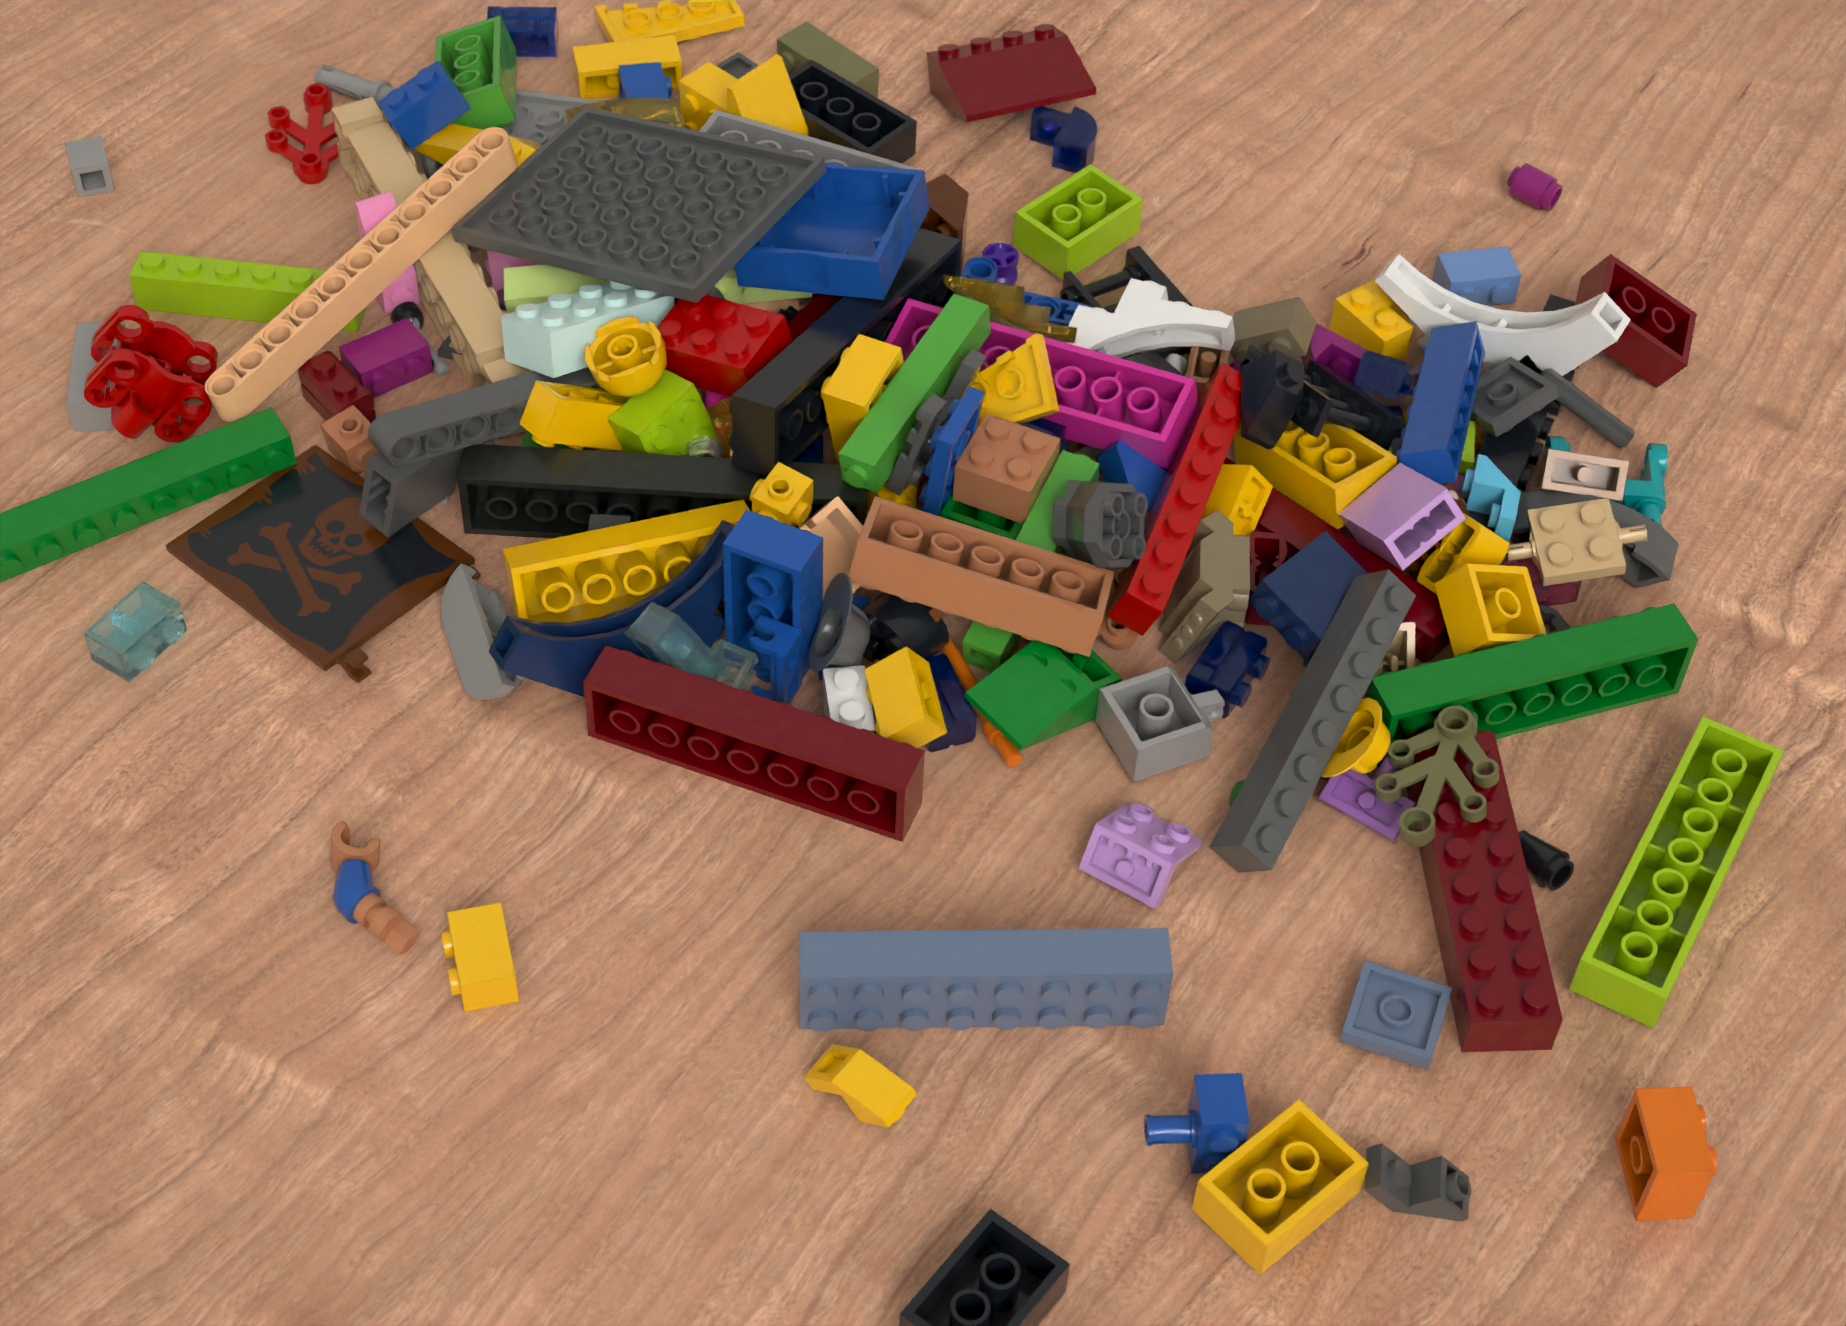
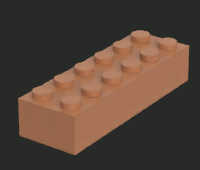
M875 496L860 533L848 576L851 582L859 584L865 589L879 590L898 596L906 602H917L939 609L948 615H958L980 622L989 628H999L1018 634L1027 640H1037L1059 647L1068 653H1078L1090 657L1104 617L1114 571L1096 567L1086 562Z

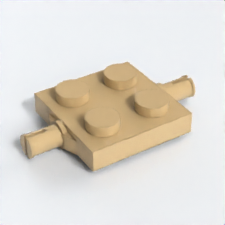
M1609 498L1527 510V522L1530 530L1529 542L1510 544L1506 557L1507 562L1532 558L1534 564L1539 569L1543 586L1622 575L1626 571V562L1622 551L1623 544L1647 541V529L1645 524L1620 528L1618 522L1614 519Z

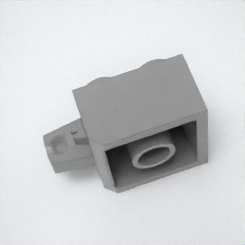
M1167 666L1100 688L1095 721L1132 781L1136 782L1209 757L1213 736V728L1209 723L1222 717L1225 701L1217 689L1195 695L1190 694L1176 671Z

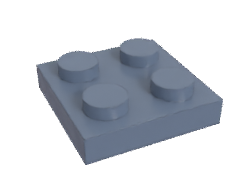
M1364 960L1339 1042L1429 1070L1452 987Z

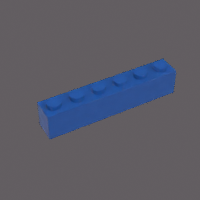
M1477 321L1431 329L1429 341L1423 346V364L1418 365V384L1413 385V403L1407 408V427H1403L1401 432L1402 446L1401 449L1396 451L1397 465L1402 463L1438 484L1456 482L1485 357V350Z

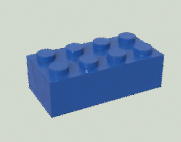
M746 510L723 542L726 655L758 667V651L751 647L750 637H758V629L755 628V622L761 614L802 630L803 680L810 669L808 661L809 649L818 626L823 603V537L776 521L769 516H763Z

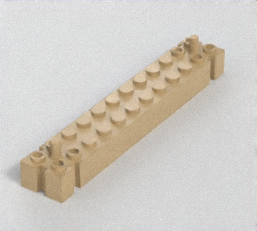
M373 97L331 108L334 130L339 141L337 142L340 165L349 181H353L355 191L361 201L391 192L396 207H398L427 181L424 173H418L412 152L404 150L410 147L404 145L402 137L396 130H392L391 123L383 110H380ZM450 229L413 263L417 277L420 303L442 341H445L450 336L451 343L449 347L454 348L458 353H452L453 360L470 389L532 372V370L505 361L501 315L507 314L508 311L500 309L495 289L492 286H486L479 263L473 264L471 261L468 245L455 242ZM527 430L499 437V440L526 432Z

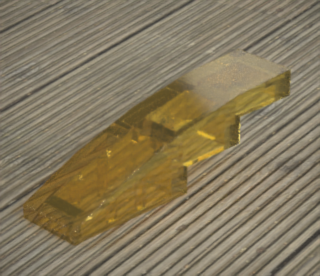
M944 275L943 283L955 294L989 305V315L992 321L1029 333H1039L1044 335V337L1061 342L1075 343L1077 328L1049 323L1051 307L1023 302L1025 287L972 277Z

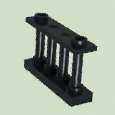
M1140 246L1127 250L1125 267L1122 272L1083 286L1071 271L1064 272L1063 287L1060 291V299L1083 303L1092 308H1102L1094 297L1127 286L1130 279L1133 278L1141 281H1153L1161 286H1165L1169 301H1181L1192 306ZM1119 302L1102 309L1114 313ZM1191 346L1165 347L1155 349L1154 351L1166 359L1170 354L1190 355Z
M1250 344L1239 364V372H1242V366L1268 353L1258 346ZM1310 360L1304 373V397L1298 402L1296 412L1291 421L1311 436L1319 437L1324 423L1352 429L1387 451L1402 420L1400 416L1324 363Z

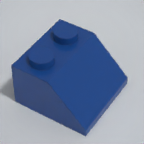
M438 60L429 67L420 70L415 77L399 88L390 91L385 98L378 102L389 122L411 150L471 109L448 70Z

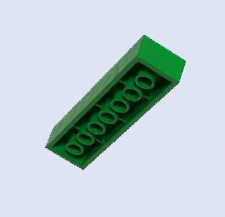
M1675 603L1661 607H1649L1641 612L1624 616H1612L1604 621L1584 626L1576 625L1567 630L1547 635L1539 634L1527 640L1510 644H1498L1493 648L1474 653H1461L1453 658L1433 663L1425 662L1416 667L1396 672H1384L1373 677L1369 684L1366 698L1376 700L1381 706L1382 721L1390 732L1391 743L1401 739L1407 740L1409 733L1425 732L1434 728V721L1444 708L1453 705L1465 707L1477 720L1478 731H1494L1496 739L1679 693L1698 638ZM1388 752L1383 757V759L1377 764L1378 768L1381 765L1384 758L1388 755ZM1399 752L1395 755H1397L1398 757H1403L1404 752Z

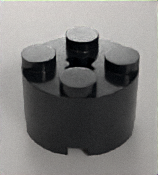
M885 592L879 594L862 610L869 621L871 632L863 657L870 662H874L876 659L881 661L906 646L929 662L948 645L949 632L942 618L936 623L930 615L929 611L933 607L917 602H906L898 596Z

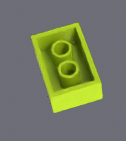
M1090 164L1015 212L1013 246L1063 280L1064 272L1071 271L1076 275L1140 232L1143 198Z

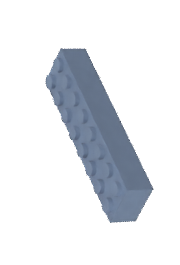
M1168 928L801 931L799 932V1029H813L819 1032H826L832 1029L874 1031L879 1028H905L911 1031H918L924 1028L966 1030L971 1027H996L1009 1030L1016 1027L1057 1029L1063 1026H1088L1100 1029L1107 1026L1149 1028L1154 1025H1164L1173 979Z

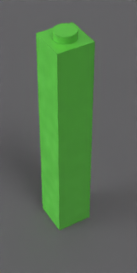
M953 294L838 453L842 481L856 488H864L875 493L880 491L892 474L900 454L905 452L909 444L906 439L912 428L915 429L919 421L915 418L920 407L932 394L940 398L944 397L961 362L973 349L978 351L990 335L989 305Z
M1062 450L1016 541L1060 555L1064 554V547L1056 546L1052 539L1053 505L1058 497H1065L1070 489L1063 488L1068 480L1099 481L1100 463L1093 461L1084 454H1073ZM973 620L962 641L963 657L968 664L993 672L1011 657L1021 636L999 628H989Z

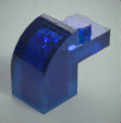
M1044 106L1036 107L1033 110L1030 140L1054 147L1053 167L1077 173L1093 163L1097 123L1092 115L1076 106L1070 114Z

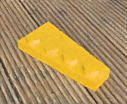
M1035 333L1025 340L1026 343L1014 351H1007L996 358L997 362L978 373L971 387L985 393L977 428L986 413L1022 424L1059 412L1044 335Z

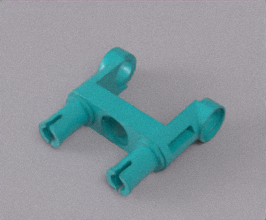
M1547 437L1544 448L1571 452L1570 444H1566L1565 437ZM1648 443L1644 456V469H1640L1641 480L1626 479L1623 500L1609 499L1643 514L1662 525L1661 515L1666 509L1664 476L1668 464L1667 445Z

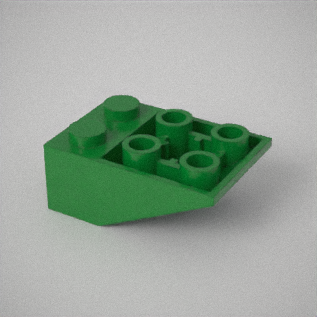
M1036 640L1030 642L965 693L964 697L1021 751L1095 720L1099 689L1121 682L1122 677L1093 650L1090 657L1078 653H1068L1059 647Z

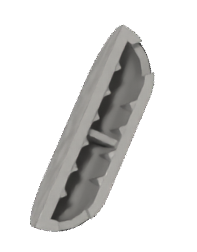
M460 564L449 578L442 596V624L466 693L477 700L492 701L501 699L514 692L524 679V677L503 671L488 652L508 613L498 591L494 589L490 593L479 581L472 579L477 571L469 566Z

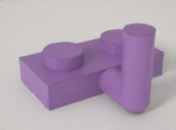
M1388 755L1382 761L1373 778L1349 769L1340 775L1331 777L1319 795L1320 802L1393 843L1396 842L1400 835L1399 818L1401 814L1409 808L1416 807L1415 802L1402 795L1393 803L1381 802L1376 797L1375 780L1377 777L1384 773L1393 774L1402 770L1390 765ZM1387 786L1382 788L1383 790H1391Z

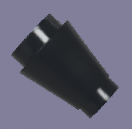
M1525 830L1520 831L1518 834L1527 872L1542 888L1548 887L1550 890L1561 888L1570 879L1574 871V863L1570 861L1569 854Z

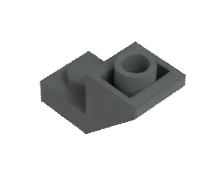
M1382 1143L1366 1148V1161L1369 1164L1365 1174L1364 1190L1391 1211L1454 1221L1468 1219L1469 1198L1471 1196L1469 1177L1443 1156L1409 1165Z

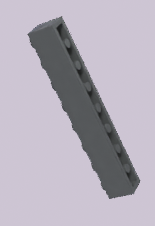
M1390 570L1359 575L1354 578L1214 837L1210 848L1238 873L1272 870L1410 609L1416 595Z

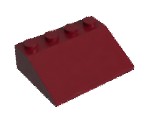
M1052 24L1037 25L1034 27V31L1024 33L1021 31H1008L1003 33L1002 37L995 39L986 37L974 38L970 41V44L962 46L945 44L939 46L938 51L927 53L930 93L965 122L1097 94L1096 86L1070 39Z

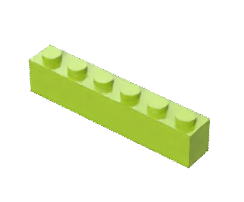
M140 251L129 278L136 306L141 307L143 310L269 323L327 270ZM367 306L340 331L358 332Z

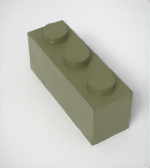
M807 21L777 38V54L782 57L788 74H791L812 59L873 96L878 97L879 68Z

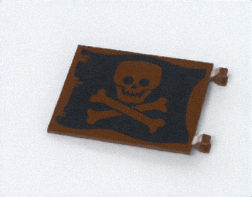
M314 445L296 457L297 464L272 473L168 543L166 549L321 669L327 671L335 664H340L349 677L359 683L372 674L371 670L363 664L368 660V656L359 647L447 584L449 578L460 564L469 566L477 571L472 567L475 559L420 518H416L391 536H385L359 515L365 479L320 447ZM478 571L472 577V580H478L481 577Z

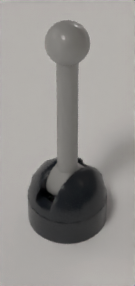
M411 301L399 304L391 313L392 323L394 324L408 318L428 342L421 332L424 325V317L417 304ZM429 343L431 360L435 364L434 370L436 374L444 376L449 372V364L439 358Z

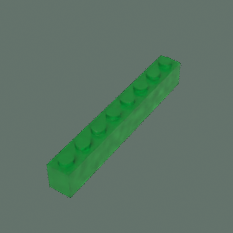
M270 407L0 513V582L297 464L289 433L273 408Z

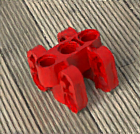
M135 305L120 306L95 331L92 337L90 352L97 364L86 377L84 397L93 406L99 408L111 407V422L120 434L135 439L140 437L151 425H154V432L157 437L167 442L177 443L187 439L209 417L212 403L205 391L204 385L217 368L218 352L215 347L203 341H194L189 334L175 325L164 321L150 320L147 312ZM132 320L140 324L141 327L128 329L122 326L120 322ZM115 338L117 339V347L112 345ZM201 356L209 360V363L204 365L195 364L190 361V358ZM109 379L111 381V386L105 387L108 384ZM198 398L204 404L193 406L186 403L185 400ZM178 415L181 416L180 423L176 422L178 419Z

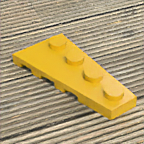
M668 0L657 1L658 7L638 8L637 3L623 4V9L607 10L606 5L594 6L595 18L609 42L675 35L676 41L681 42L745 26V15L736 0H689L688 5H679Z

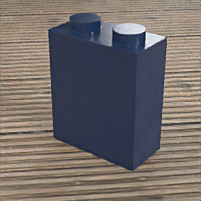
M1325 531L1265 577L1248 602L1255 608L1259 616L1267 620L1283 636L1286 643L1306 660L1316 651L1354 578L1368 573Z

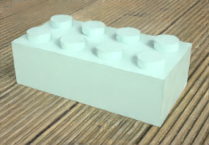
M610 281L602 285L590 284L581 286L579 292L570 295H551L548 297L547 302L540 304L528 303L516 307V311L501 315L505 361L551 378L587 368L584 349L587 342L591 346L592 342L597 338L595 332L601 326L614 319L632 316L637 317L641 323L649 325L648 321H650L657 327L675 305L674 297Z

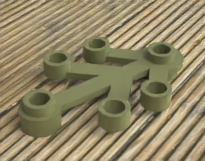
M1457 705L1446 707L1435 719L1434 728L1407 740L1393 741L1388 749L1389 763L1392 767L1402 770L1393 774L1384 773L1375 780L1376 797L1381 802L1393 803L1401 797L1402 789L1426 779L1416 807L1405 810L1399 818L1401 838L1413 847L1427 845L1436 834L1435 817L1433 814L1445 782H1447L1460 801V813L1463 819L1468 822H1479L1487 815L1486 798L1474 790L1454 761V757L1459 748L1473 766L1474 783L1482 788H1490L1498 783L1499 765L1495 760L1487 757L1475 740L1478 731L1477 720L1465 707ZM1439 745L1436 755L1413 764L1415 760L1414 754ZM1399 752L1407 753L1403 757H1398L1395 754ZM1487 770L1491 771L1492 774L1481 775L1480 772ZM1384 786L1395 787L1394 789L1389 791L1382 789ZM1469 805L1480 806V808L1475 810L1468 809L1467 807ZM1416 829L1423 830L1421 832H1413Z

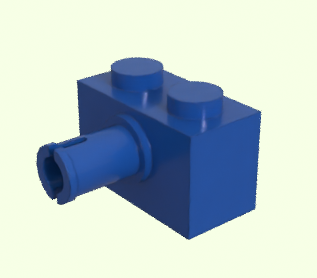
M1242 1073L1194 1075L1186 1115H1145L1144 1136L1146 1146L1187 1143L1191 1174H1207L1246 1141L1250 1122Z

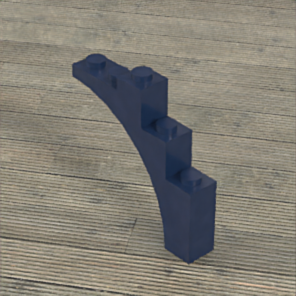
M722 520L707 545L684 571L660 590L634 605L599 618L568 623L535 622L507 615L488 652L503 671L585 697L583 681L605 646L622 651H630L637 656L655 662L661 659L667 640L708 654L714 642L720 638L723 632V625L725 624V616L717 609L720 601L724 599L723 542L735 525Z

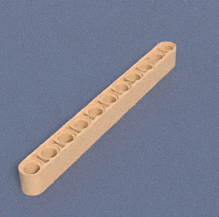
M490 127L476 135L220 366L205 383V391L218 416L223 421L234 422L251 413L502 183L517 167V160L507 132L503 128Z

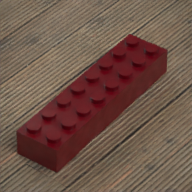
M605 646L583 681L588 736L901 842L904 841L922 805L925 750L915 748L909 743L897 742L876 735L867 729H858L834 721L827 716H818L794 708L788 703L776 702L755 695L748 690L737 689L718 683L709 677L697 676L676 669L672 665L658 663L637 656L630 651H622L609 646Z
M1477 731L1475 740L1487 757L1495 760L1499 765L1498 783L1490 788L1477 786L1473 781V766L1459 748L1457 749L1454 761L1474 790L1486 798L1487 815L1479 822H1468L1463 819L1460 813V801L1447 782H1445L1433 814L1435 817L1436 834L1427 845L1419 847L1447 985L1452 987L1450 1000L1461 1052L1552 1050L1563 1020L1495 733L1494 731ZM1423 732L1409 733L1408 739ZM1439 745L1414 754L1415 760L1413 764L1436 755ZM1485 770L1480 772V774L1490 775L1492 772ZM1426 779L1406 787L1408 799L1415 802L1416 805ZM1469 805L1467 808L1475 810L1480 808V806ZM1416 829V830H1415V832H1421V831H1423V830H1420V829Z

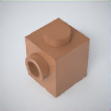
M352 405L323 422L320 426L328 450L339 462L356 474H360L366 470L368 459L380 451L368 439V429L371 423Z

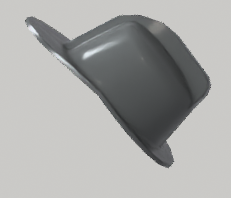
M839 573L831 580L823 599L818 626L813 636L808 656L809 667L815 672L822 671L829 664L839 667L859 666L869 642L871 633L869 621L865 613L852 604V584L850 577L845 573Z

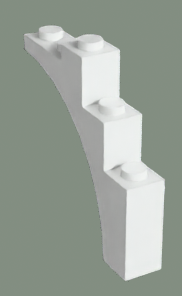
M1400 254L1392 258L1375 279V282L1383 289L1385 294L1423 331L1416 341L1422 348L1424 344L1428 343L1432 328L1477 321L1485 350L1483 362L1490 369H1493L1510 357L1519 361L1528 355L1541 371L1551 368L1563 376L1617 342L1631 320L1605 292L1582 304L1556 311L1528 313L1489 307L1472 302L1444 289L1421 274Z
M1131 278L1114 313L1099 307L1090 308L1078 305L1062 339L1058 341L1123 358L1141 351L1177 346H1201L1230 351L1235 341L1233 316L1226 315L1218 310L1209 311L1193 307L1181 301H1169L1165 286H1161L1153 281H1141ZM1042 334L1044 337L1058 340L1051 335Z

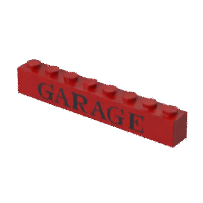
M1223 362L1200 392L1197 411L1166 473L1144 526L1145 553L1141 559H1133L1130 566L1127 567L1107 614V617L1142 636L1165 609L1241 420V373Z

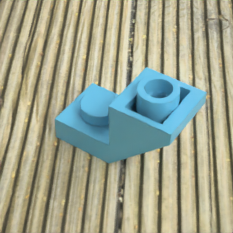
M1478 454L1475 469H1466L1461 491L1469 493L1467 510L1489 514L1487 527L1495 528L1494 533L1509 542L1516 521L1521 492L1487 456Z

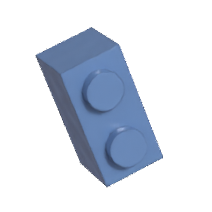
M1508 246L1438 253L1432 281L1467 300L1489 306L1514 303L1522 275Z

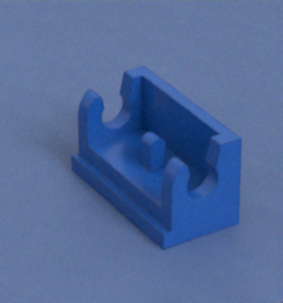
M760 614L755 622V628L758 629V637H750V645L754 650L758 651L756 677L764 682L771 683V689L764 690L759 686L752 685L751 692L776 702L790 704L802 685V630Z

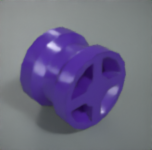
M994 243L984 248L982 257L993 260L997 265L996 285L1007 288L1014 285L1017 280L1018 251L1006 243Z

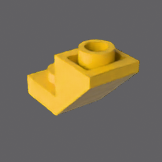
M832 1044L803 1076L813 1090L841 1095L860 1122L888 1128L904 1115L906 1107L917 1095L912 1086L860 1048Z

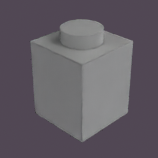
M101 136L65 143L78 198L115 191Z

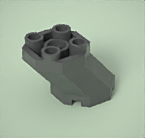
M1068 480L1063 489L1070 490L1065 497H1058L1053 505L1052 539L1056 546L1064 547L1067 554L1061 555L1095 565L1096 567L1107 568L1129 567L1133 559H1141L1146 550L1144 521L1148 501L1145 494L1136 492L1133 484Z

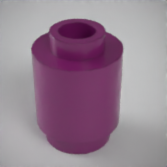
M1528 163L1524 164L1521 168L1515 167L1507 180V186L1510 187L1509 195L1537 210L1543 208L1550 211L1558 202L1563 191V186L1557 183V178Z

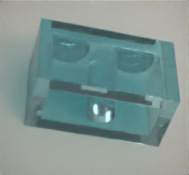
M142 582L84 632L92 661L130 682L141 671L150 667L153 661L171 644L179 641L187 631L180 602Z
M654 602L648 605L625 632L627 637L652 661L666 663L676 669L697 676L709 677L713 680L726 667L719 657L678 614Z

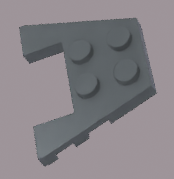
M973 349L961 362L944 397L940 398L932 394L920 407L915 418L919 421L915 429L912 428L908 434L906 441L909 444L905 452L900 454L886 488L900 496L909 484L915 487L918 485L925 474V469L931 455L935 452V449L930 448V442L938 425L945 427L951 404L955 399L961 400L969 386L973 384L987 356Z

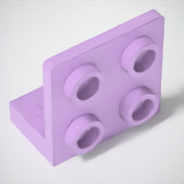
M1127 803L1095 824L1078 869L1155 909L1163 900L1176 866L1197 852L1203 841L1192 835L1193 832L1188 827L1175 822L1168 823L1155 816V812L1148 806L1140 803Z

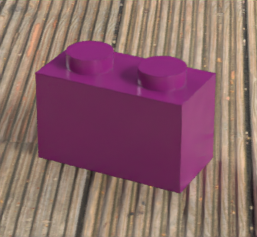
M408 318L339 347L341 362L361 382V385H364L373 394V398L433 372L429 343Z

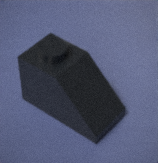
M1274 350L1242 366L1241 437L1268 450L1275 447L1294 416L1298 402L1304 397L1303 363L1278 350Z

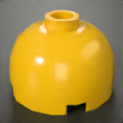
M628 316L614 319L601 326L595 332L597 338L592 342L591 346L587 342L584 353L587 367L601 388L616 396L631 397L641 395L652 389L661 380L667 365V353L661 333L654 323L648 321V325L639 322L637 317Z

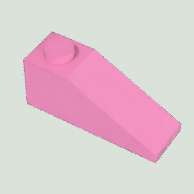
M391 192L355 203L360 240L397 208ZM413 264L375 298L385 315L392 313L401 303L408 301L416 304L420 303L417 277Z

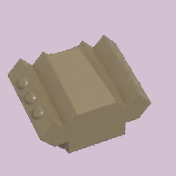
M1218 510L1200 520L1165 606L1164 623L1158 629L1168 637L1158 651L1174 664L1204 644H1240L1250 593L1249 536L1233 535V522Z

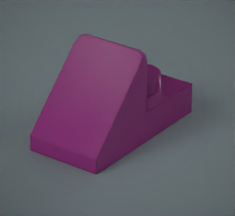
M1316 324L1307 354L1301 356V360L1304 364L1305 372L1310 360L1324 363L1349 382L1359 387L1366 380L1371 352Z

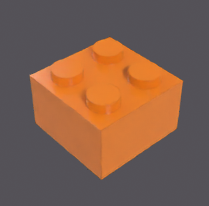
M1692 1086L1636 1088L1617 1131L1615 1141L1636 1221L1692 1218L1700 1201L1705 1198L1706 1188L1712 1176L1717 1174V1153L1713 1146H1708L1705 1135V1111L1702 1105H1697Z

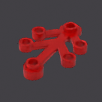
M321 83L309 85L303 94L305 110L308 112L307 130L290 119L289 110L285 107L277 106L268 111L269 124L273 130L268 131L265 135L267 149L271 152L279 153L293 162L295 175L305 184L322 182L327 177V172L330 168L329 163L339 157L337 142L320 152L322 145L338 137L334 130L333 122L322 129L323 116L331 111L333 101L331 91ZM287 134L305 146V153L288 143Z

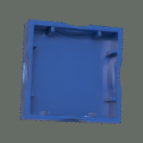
M825 163L827 172L734 265L738 286L884 300L930 209L925 171L874 166L848 167Z

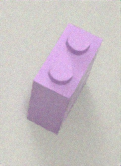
M1402 463L1395 466L1338 513L1359 544L1401 570L1407 568L1466 519L1446 487Z

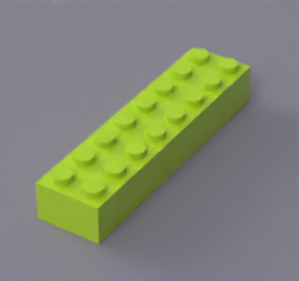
M1702 717L1579 961L1569 988L1570 991L1648 1027L1655 1028L1768 790L1784 750L1709 718Z

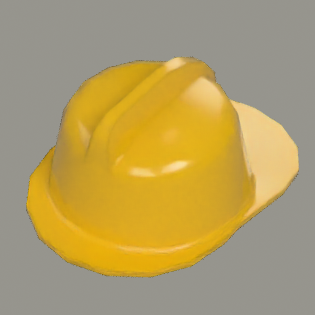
M1371 698L1361 699L1321 777H1335L1349 769L1360 774L1370 773L1386 755L1391 744V735L1382 721V708L1376 700Z

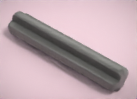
M1549 368L1541 372V376L1556 384L1559 397L1555 399L1557 402L1617 447H1626L1635 434L1633 429L1555 370Z

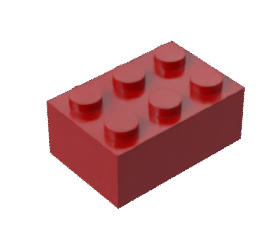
M705 295L698 303L679 299L657 326L666 347V370L694 383L695 387L732 397L736 390L747 383L756 372L764 368L777 354L781 353L793 342L785 315Z

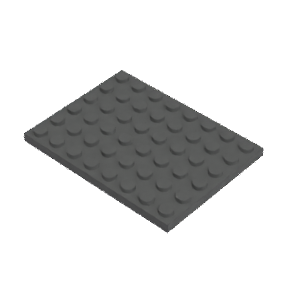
M584 107L461 219L451 231L455 242L698 303L827 172L824 158Z

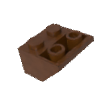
M943 174L926 183L930 209L920 229L961 239L960 278L965 254L969 193L947 174Z

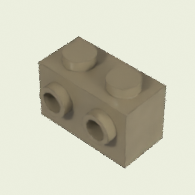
M1300 297L1236 311L1233 316L1235 341L1230 354L1236 362L1241 361L1249 345L1253 344L1266 353L1278 350L1293 359L1307 354L1317 322Z

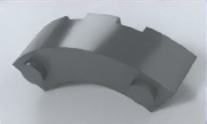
M1535 490L1520 494L1516 521L1510 540L1514 544L1529 542L1530 530L1527 522V510L1604 498L1545 490ZM1610 501L1614 519L1618 522L1620 528L1645 524L1647 529V541L1623 544L1622 551L1626 562V571L1621 576L1634 588L1670 580L1679 543L1659 523L1652 521L1629 507Z

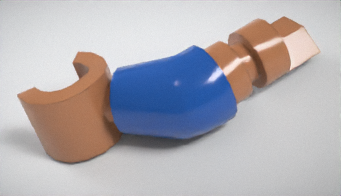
M344 821L338 822L333 827L331 833L330 858L332 868L337 873L332 898L338 911L350 923H359L365 928L369 927V932L399 955L407 952L417 941L420 931L407 922L403 915L392 906H386V902L380 898V891L374 886L372 871L379 863L380 839H370L366 847H351L350 829L347 823Z

